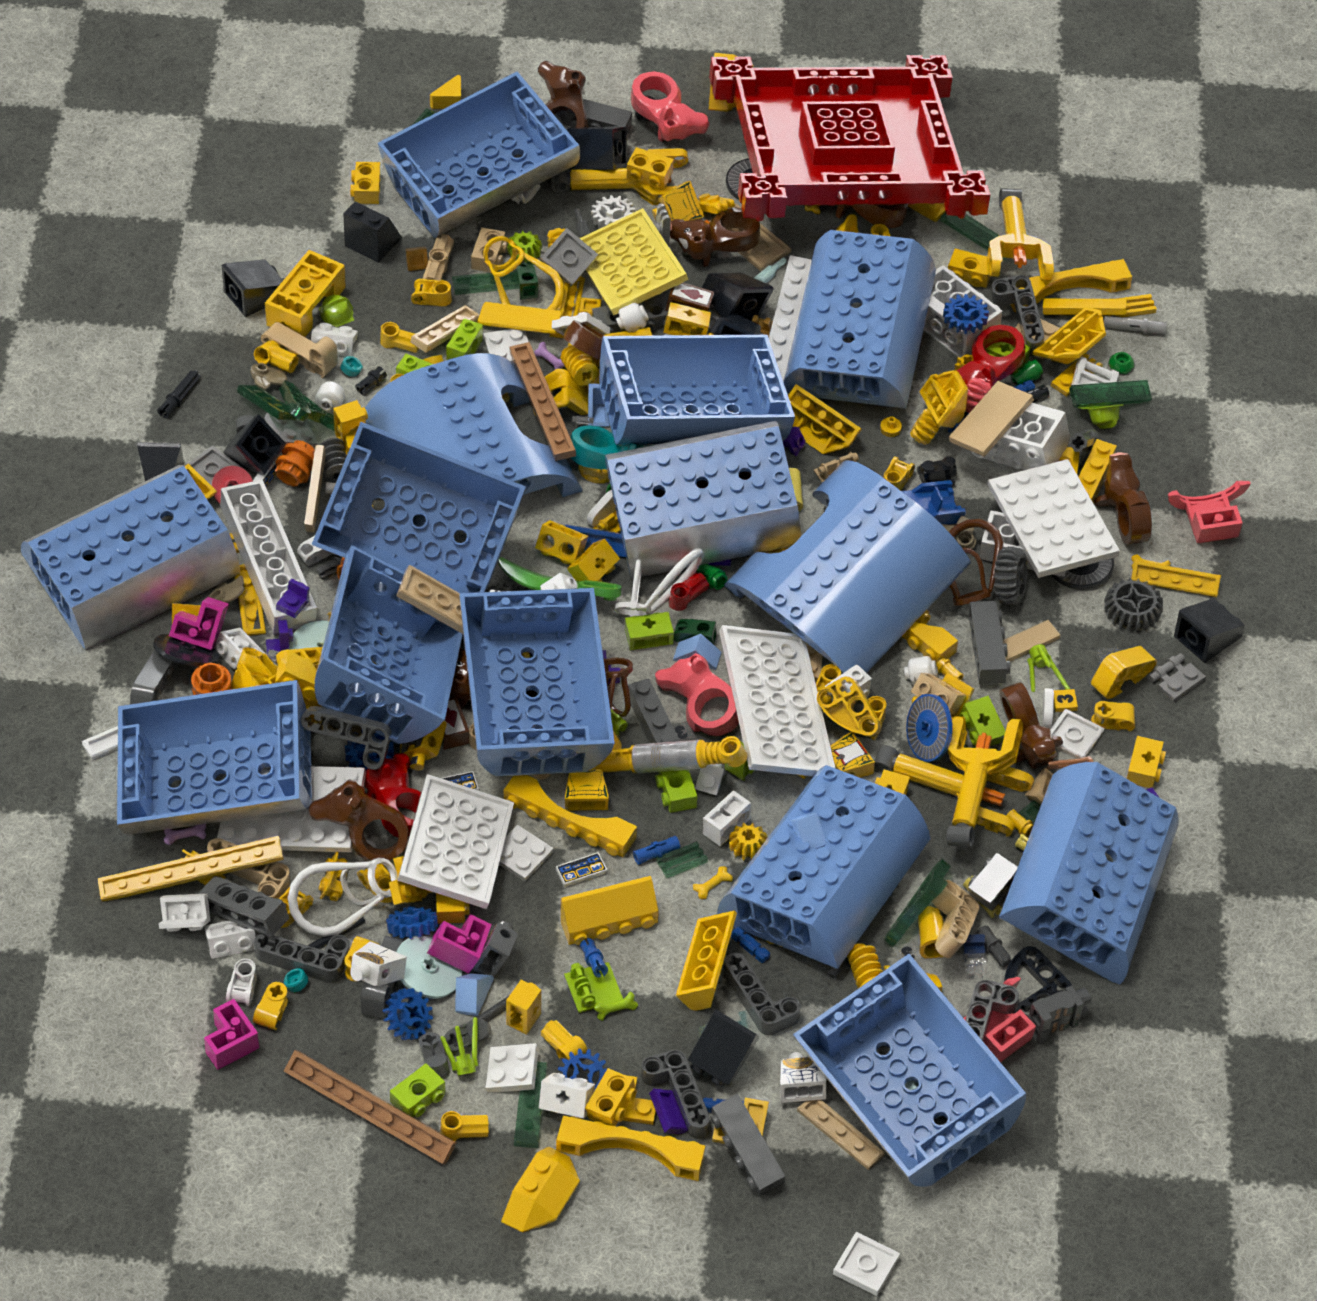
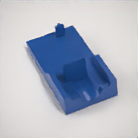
M951 480L921 483L912 490L902 491L930 513L940 524H955L961 516H965V509L961 508V506H956L954 502Z

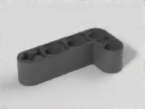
M1025 275L998 279L992 284V300L999 306L1015 304L1025 345L1030 347V353L1033 354V351L1044 343V331L1031 281Z
M154 650L132 686L130 705L158 701L159 696L174 674L178 662L170 660Z
M311 706L303 713L301 724L306 730L366 745L363 762L367 768L378 769L385 761L391 739V729L387 724L319 706ZM311 714L315 715V722H311V717H309ZM330 720H338L340 728H333L330 725ZM359 725L363 733H354L352 726ZM382 731L385 739H377L374 732ZM369 753H377L380 756V761H373Z
M262 933L254 939V951L257 960L289 971L301 968L307 976L330 983L338 981L346 967L344 962L345 956L350 950L349 939L343 935L333 936L324 951L275 935L271 937Z
M385 936L381 946L396 952L405 940ZM398 980L381 986H374L364 982L361 992V1013L385 1019L383 1009L389 1008L385 1001L392 999L391 993L393 989L395 990Z
M735 952L727 955L725 958L724 975L762 1034L773 1035L798 1023L801 1004L796 998L787 997L773 1003L746 958L742 954Z
M981 980L976 983L965 1021L982 1041H984L992 1011L1011 1014L1017 1010L1019 1004L1018 990L1013 986L990 980ZM982 991H987L991 995L988 997H983L979 993ZM1011 997L1014 1001L1006 1003L1002 999ZM981 1012L985 1016L983 1018H976L973 1015Z
M671 1050L645 1058L641 1069L643 1082L650 1086L668 1082L689 1135L696 1139L705 1137L709 1131L710 1118L684 1053L679 1050Z

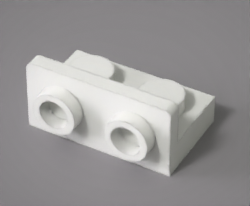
M241 628L220 632L214 647L219 652V655L235 671L237 670V664L243 648L249 647L265 653Z
M232 921L204 926L212 959L254 950V939L256 937L255 930Z

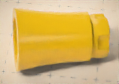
M932 906L924 907L918 913L920 955L925 959L943 957L936 950L935 943L944 921L940 910Z

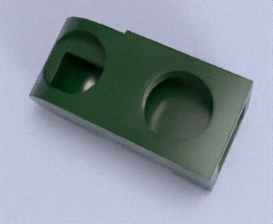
M531 262L521 263L515 268L520 300L538 298V279L535 267Z
M679 619L676 623L673 639L676 642H681L702 634L714 645L717 635L716 621Z

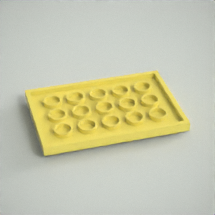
M643 208L580 238L598 253V256L585 271L613 316L618 314L619 310L632 303L640 304L689 280L686 272Z

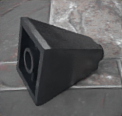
M257 414L230 441L223 453L241 467L260 475H265L286 446V442Z
M137 442L145 481L178 465H184L181 443Z

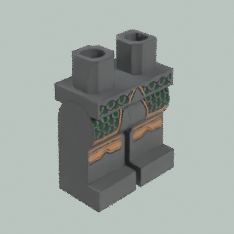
M1070 986L1065 988V991L1032 1003L1028 1018L1036 1025L1033 1037L1038 1045L1047 1041L1049 1033L1056 1030H1066L1069 1026L1072 1028L1077 1027L1080 1019L1088 1015L1086 1005L1091 1003L1092 997L1086 988L1075 991Z

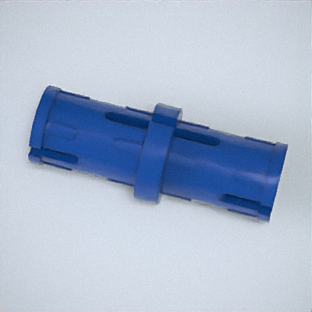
M677 836L660 842H651V845L633 851L634 860L637 865H640L655 858L657 860L661 859L665 854L680 850V842Z
M587 938L589 945H587L584 939L580 944V948L585 954L584 958L587 965L591 966L596 977H601L599 971L605 976L608 972V967L603 961L602 952L597 949L593 939Z

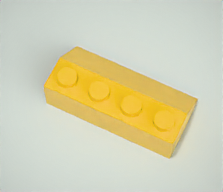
M651 876L561 898V925L569 945H580L584 939L587 942V938L602 940L608 938L611 934L619 932L626 934L631 932L632 929L639 927L650 928L655 923H658L659 911Z
M729 911L697 920L676 997L690 1010L697 1011L711 1008L735 923L736 911Z

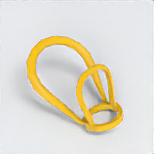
M497 236L487 242L483 250L484 262L490 267V271L495 278L501 304L511 305L499 277L509 274L525 258L548 274L555 283L556 294L552 304L547 309L557 310L560 307L564 296V283L556 270L526 254L522 248L518 247L508 237ZM498 241H506L512 246L511 258L502 265L492 264L488 259L489 248Z

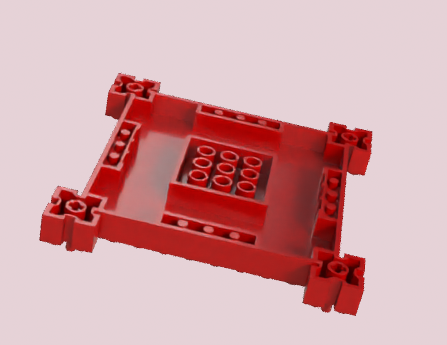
M907 55L905 67L753 68L751 57H735L734 60H728L727 57H711L709 79L711 86H713L714 99L726 100L730 104L734 103L735 100L753 173H740L738 197L740 203H742L741 209L744 218H756L757 221H763L764 214L772 219L785 217L786 205L832 206L840 204L894 205L944 203L946 214L957 216L960 219L965 218L966 211H969L973 216L988 214L991 194L988 185H985L986 179L983 170L963 173L940 98L950 97L953 79L951 71L948 69L946 55H930V59H923L922 55Z

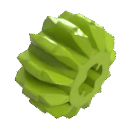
M522 230L521 234L515 232L513 237H509L526 254L534 258H540L542 243L538 235H533L531 231L524 233ZM508 243L507 252L511 257L512 246Z

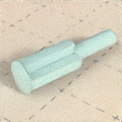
M781 258L772 267L770 265L767 266L754 278L767 283L776 275L775 272L787 262L786 259Z

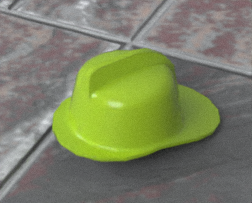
M340 295L328 296L319 308L322 320L335 327L354 321L353 306L346 297Z
M1124 404L1112 406L1079 405L1077 408L1087 409L1092 423L1101 429L1116 426L1119 420L1120 406H1124Z

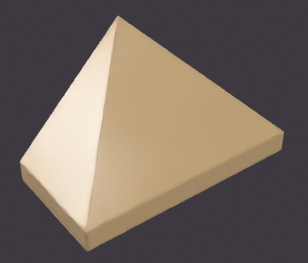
M1044 768L1034 780L1031 790L1027 791L1025 796L1042 804L1053 774Z

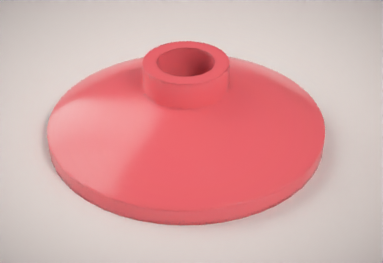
M226 466L220 469L212 480V487L217 491V494L214 495L216 501L220 504L221 488L228 487V485L234 486L253 482L250 474L238 466Z

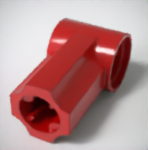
M695 573L683 583L674 584L670 591L669 607L675 611L686 609L689 602L709 588L706 577L701 573Z

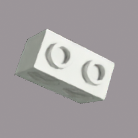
M733 790L703 818V835L717 845L722 846L729 839V835L734 831L735 826L741 827L743 822L746 824L751 819V802Z

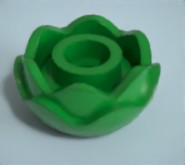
M1117 352L1108 361L1111 370L1113 369L1119 372V374H1128L1134 369V360L1126 352Z

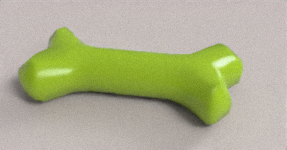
M629 992L623 1000L609 1004L597 1002L594 1005V1010L598 1012L597 1018L603 1021L609 1013L622 1009H637L638 1003L634 1001L635 995Z

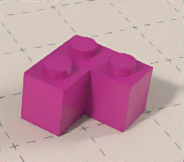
M207 597L202 601L198 616L184 611L178 612L174 617L169 636L212 650L221 632L229 604Z
M473 915L468 917L461 929L443 921L433 935L427 954L469 974L480 959L492 924Z
M235 999L213 1009L214 1023L218 1030L204 1037L207 1056L216 1069L219 1070L259 1049L258 1032Z

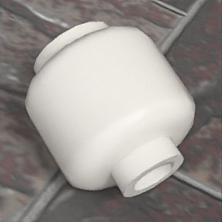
M632 303L619 310V318H616L621 330L625 329L627 332H634L645 328L647 325L646 321L649 318L643 305L639 306L637 303Z
M325 382L321 385L315 396V403L320 410L326 413H334L333 408L342 405L345 399V391L335 382Z
M929 656L911 658L908 666L904 667L905 678L910 680L913 686L921 673H931L938 677L936 661H932Z

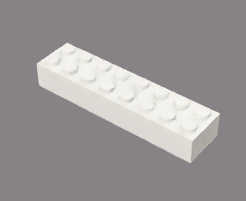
M263 480L221 488V509L273 634L279 633L278 620H287L288 629L292 628V630L298 629L306 623L316 621L317 607L310 592L309 602L295 619L276 610V603L288 590L290 579L302 582L306 586L307 583Z

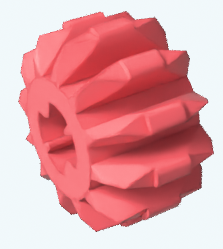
M974 377L966 385L968 387L966 412L968 413L974 409L991 389L990 383L981 378Z

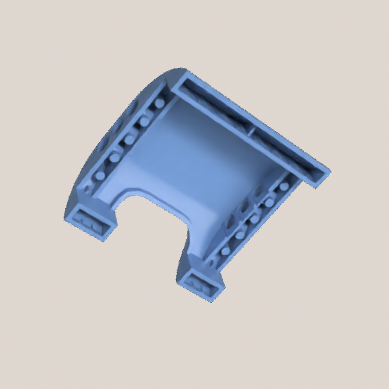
M488 353L469 354L411 371L387 384L377 392L365 407L368 414L366 424L526 486L524 494L553 485L557 486L562 497L583 491L566 459L555 461L548 445L529 439L517 427L502 399V395L508 392L514 407L528 403L530 400L515 365L499 355ZM416 515L413 518V523L417 527L423 526L426 522L425 517L422 515Z
M846 460L812 493L814 498L827 507L818 520L787 550L772 554L764 552L754 553L724 584V587L738 598L746 595L832 662L833 665L841 670V674L855 665L860 666L867 673L971 564L967 554L954 537L923 507L868 467Z

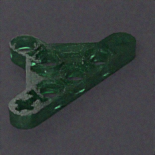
M284 380L279 391L289 413L300 421L306 422V420H311L335 431L334 415L309 399L296 385Z
M940 859L885 935L884 940L892 947L898 943L910 925L948 884L944 876L949 871L951 865L946 861Z

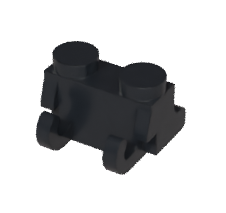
M947 456L943 460L934 462L926 460L917 467L921 482L929 483L951 480L952 487H955V479L951 478L957 476L956 461L953 457Z

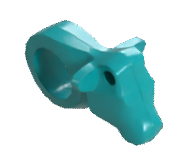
M591 425L580 426L572 432L570 437L576 450V456L570 458L583 467L607 470L605 455L653 445L636 443L616 445L612 432L607 429Z

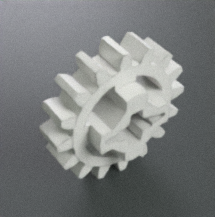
M610 195V199L602 197V202L597 200L596 205H592L591 219L593 224H598L600 229L634 213L635 208H633V203H628L627 198L621 200V196L614 198Z

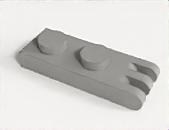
M659 204L654 225L669 247L671 219L665 205Z

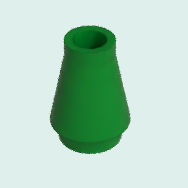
M1029 360L1015 374L1011 375V380L1017 386L1028 380L1040 379V376L1043 375V369L1037 360Z
M702 564L696 570L697 573H701L706 577L711 589H722L728 580L725 571L709 564Z

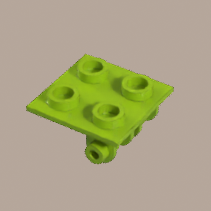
M609 962L605 963L608 967V972L605 976L599 971L601 977H596L591 967L584 968L580 963L572 964L570 972L564 973L578 1013L594 1009V1005L597 1002L609 1004L623 1000Z

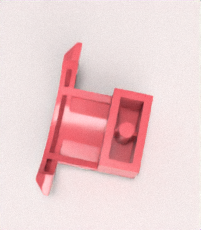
M1242 480L1236 481L1232 486L1223 491L1198 497L1182 496L1177 490H1174L1168 494V501L1175 508L1186 510L1197 544L1237 538L1243 523L1237 505L1230 506L1229 502L1242 495L1251 483Z
M1010 978L1003 984L1016 988L1021 978ZM1021 1009L1014 1014L992 1011L983 1042L995 1057L1002 1062L1032 1039L1036 1025ZM977 1012L973 1016L976 1018H983L985 1015L981 1012Z

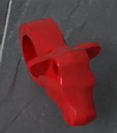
M1000 324L988 327L973 342V361L968 362L956 371L959 372L966 385L969 380L976 377L986 380L992 388L997 381L1000 382L1023 364L1025 359L1023 335L1016 328ZM997 342H1005L1015 348L1012 353L1003 357H994L985 351L988 346Z
M397 753L392 758H385V761L378 769L368 768L364 787L368 790L366 795L383 802L396 810L401 807L416 813L421 792L409 788L408 769L411 761L407 754ZM404 816L408 824L410 836L414 819ZM381 819L384 828L393 836L399 838L396 827L391 822Z

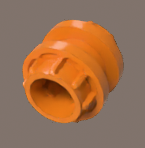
M301 440L287 443L282 450V455L275 461L277 477L283 483L290 486L306 483L311 476L310 471H312L315 449L310 444Z
M206 663L199 666L192 674L193 695L232 690L231 675L220 664Z

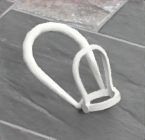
M697 548L680 560L667 574L645 605L637 603L642 562L638 559L635 565L631 601L616 603L615 612L630 617L648 615L669 600L671 587L651 607L649 605L688 565L689 567L674 584L683 583L691 577L702 563L705 556L704 551Z
M380 857L370 862H325L312 864L300 871L291 883L288 894L290 913L297 925L310 934L322 937L338 935L354 925L383 900L384 897L392 896L390 889L382 891L378 887L375 880V868L379 863L385 865L390 872L391 881L398 880L394 865L389 860ZM367 868L369 884L377 895L368 900L355 898L351 894L346 881V874L349 869ZM342 870L340 881L346 897L357 905L366 906L335 926L320 927L311 924L304 919L298 908L297 896L300 886L308 877L315 873Z

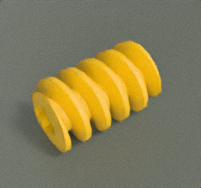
M568 346L563 349L560 357L561 361L578 386L588 385L597 378L599 373L598 367L588 354L574 346Z
M861 943L855 944L847 955L858 989L883 972L880 969L881 964L878 962V955L875 954V947L866 946Z

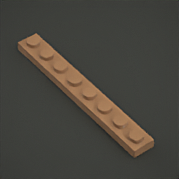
M530 342L510 346V355L555 461L575 457L576 450Z
M294 1050L284 1069V1072L442 1164H446L457 1143L298 1050Z

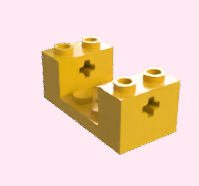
M308 250L265 302L266 325L271 327L275 322H279L306 337L313 328L312 310L324 296L340 295L346 288L345 265Z

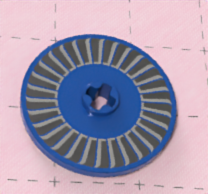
M924 694L913 702L908 712L906 722L907 740L918 759L926 762L937 761L946 753L950 745L953 729L952 718L947 704L941 697L935 694Z

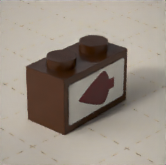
M683 282L678 286L672 287L665 311H668L670 302L709 312L714 292Z
M457 697L450 698L444 720L447 722L441 743L444 750L469 744L470 731Z

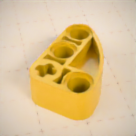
M1142 646L1111 653L1100 664L1091 681V685L1106 699L1114 698L1123 692L1120 688L1124 681L1131 679L1136 684L1155 668L1157 660Z
M844 676L818 692V704L826 715L838 725L868 737H874L880 733L881 723L856 680ZM846 682L852 684L850 692L843 691L846 687ZM827 693H832L833 701L831 704L826 705L823 697ZM857 701H862L864 709L856 713L854 711V704ZM869 720H873L875 723V728L872 732H866L865 724Z

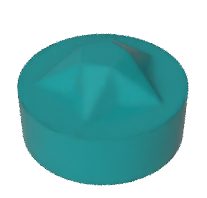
M346 356L340 364L341 370L351 377L359 375L363 368L362 363L353 356Z
M301 968L289 971L284 978V985L290 992H298L308 983V976Z

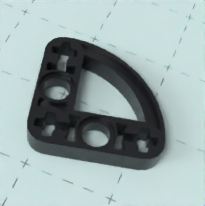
M1033 946L1023 948L1012 958L1004 977V982L1007 979L1014 978L1019 968L1023 965L1043 986V988L1020 1002L1014 1013L1020 1009L1026 1012L1031 1009L1032 1003L1037 1001V999L1061 992L1062 990L1057 991L1058 986L1060 988L1072 986L1071 982L1038 948ZM1027 954H1028L1029 956H1033V955H1034V956H1035V959L1033 960V959L1030 958V959L1027 960V959H1026V956H1027ZM1048 970L1052 973V976L1045 978L1039 972ZM1011 997L1005 1000L1006 1003L1014 1001Z

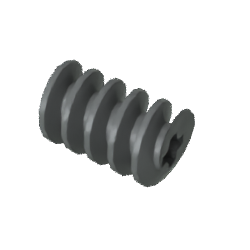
M329 438L320 444L324 446L326 453L323 474L326 482L336 483L347 454L342 439Z

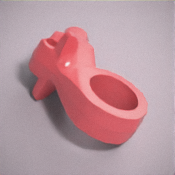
M654 71L640 74L633 81L630 98L632 107L640 115L657 124L658 140L661 142L673 139L683 140L692 134H705L709 127L708 116L695 112L687 105L681 103L680 88L670 76ZM654 89L665 93L667 97L661 100H653L644 96L642 92Z
M695 653L690 658L680 659L671 667L660 669L655 673L656 683L662 690H671L687 698L686 719L694 732L702 731L707 735L721 736L731 732L739 724L731 686L711 672L708 662L703 656ZM725 697L729 700L728 709L721 718L714 721H704L701 719L702 708L710 699Z

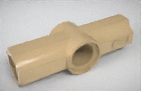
M441 234L436 237L433 249L429 252V261L423 279L442 280L444 273L447 271V263L454 245V239L449 235Z

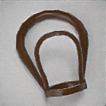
M982 519L966 520L955 525L949 531L955 538L960 532L968 528L979 527L987 530L992 535L995 543L989 589L986 587L984 567L980 556L970 548H962L964 552L971 554L977 560L982 590L960 595L954 580L949 587L954 595L953 602L955 606L991 597L995 583V562L1004 543L1000 531L988 521Z
M603 658L610 712L612 708L616 714L626 717L631 709L627 677L633 671V664L629 659ZM613 664H621L627 666V668H622L620 671L609 672L608 666ZM620 677L625 701L624 712L615 708L612 703L616 678ZM609 678H612L610 686L608 688V680Z

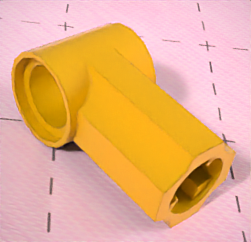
M386 322L381 326L380 343L383 347L389 349L397 347L414 353L419 351V348L410 342L411 337L415 335L414 333L401 330L394 322Z
M273 340L265 342L254 350V358L258 363H269L289 373L295 370L299 362L296 354L280 348L279 344Z
M557 1020L549 1021L541 1030V1036L556 1050L559 1059L562 1057L569 1060V1052L578 1055V1049L580 1048L583 1054H586L588 1050L586 1044L579 1036H572Z
M455 1111L446 1112L441 1118L440 1133L453 1141L467 1137H488V1116H461Z

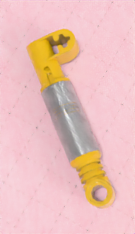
M613 731L615 744L612 751L605 760L593 769H601L602 772L632 771L633 773L702 769L711 764H728L731 767H739L746 762L748 755L739 739L734 736L726 737L721 742L709 743L704 740L635 744L631 745L630 748L621 749L622 743Z

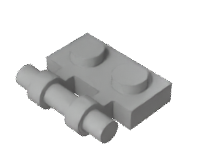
M1179 653L1177 656H1171L1167 659V663L1157 666L1147 676L1151 683L1158 679L1162 682L1158 685V689L1172 702L1178 700L1206 678L1191 663L1185 667L1181 665L1185 661L1182 653ZM1173 669L1176 673L1169 677L1166 673Z

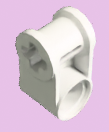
M241 959L236 962L227 988L226 1002L235 999L236 1002L246 1003V1006H251L257 981L256 966L252 960Z

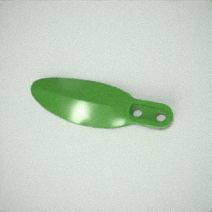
M503 557L498 559V564L506 575L527 588L541 590L540 585L553 578L530 571ZM592 580L576 581L577 589L594 588L595 597L599 596L607 601H615L617 597L621 596V585Z

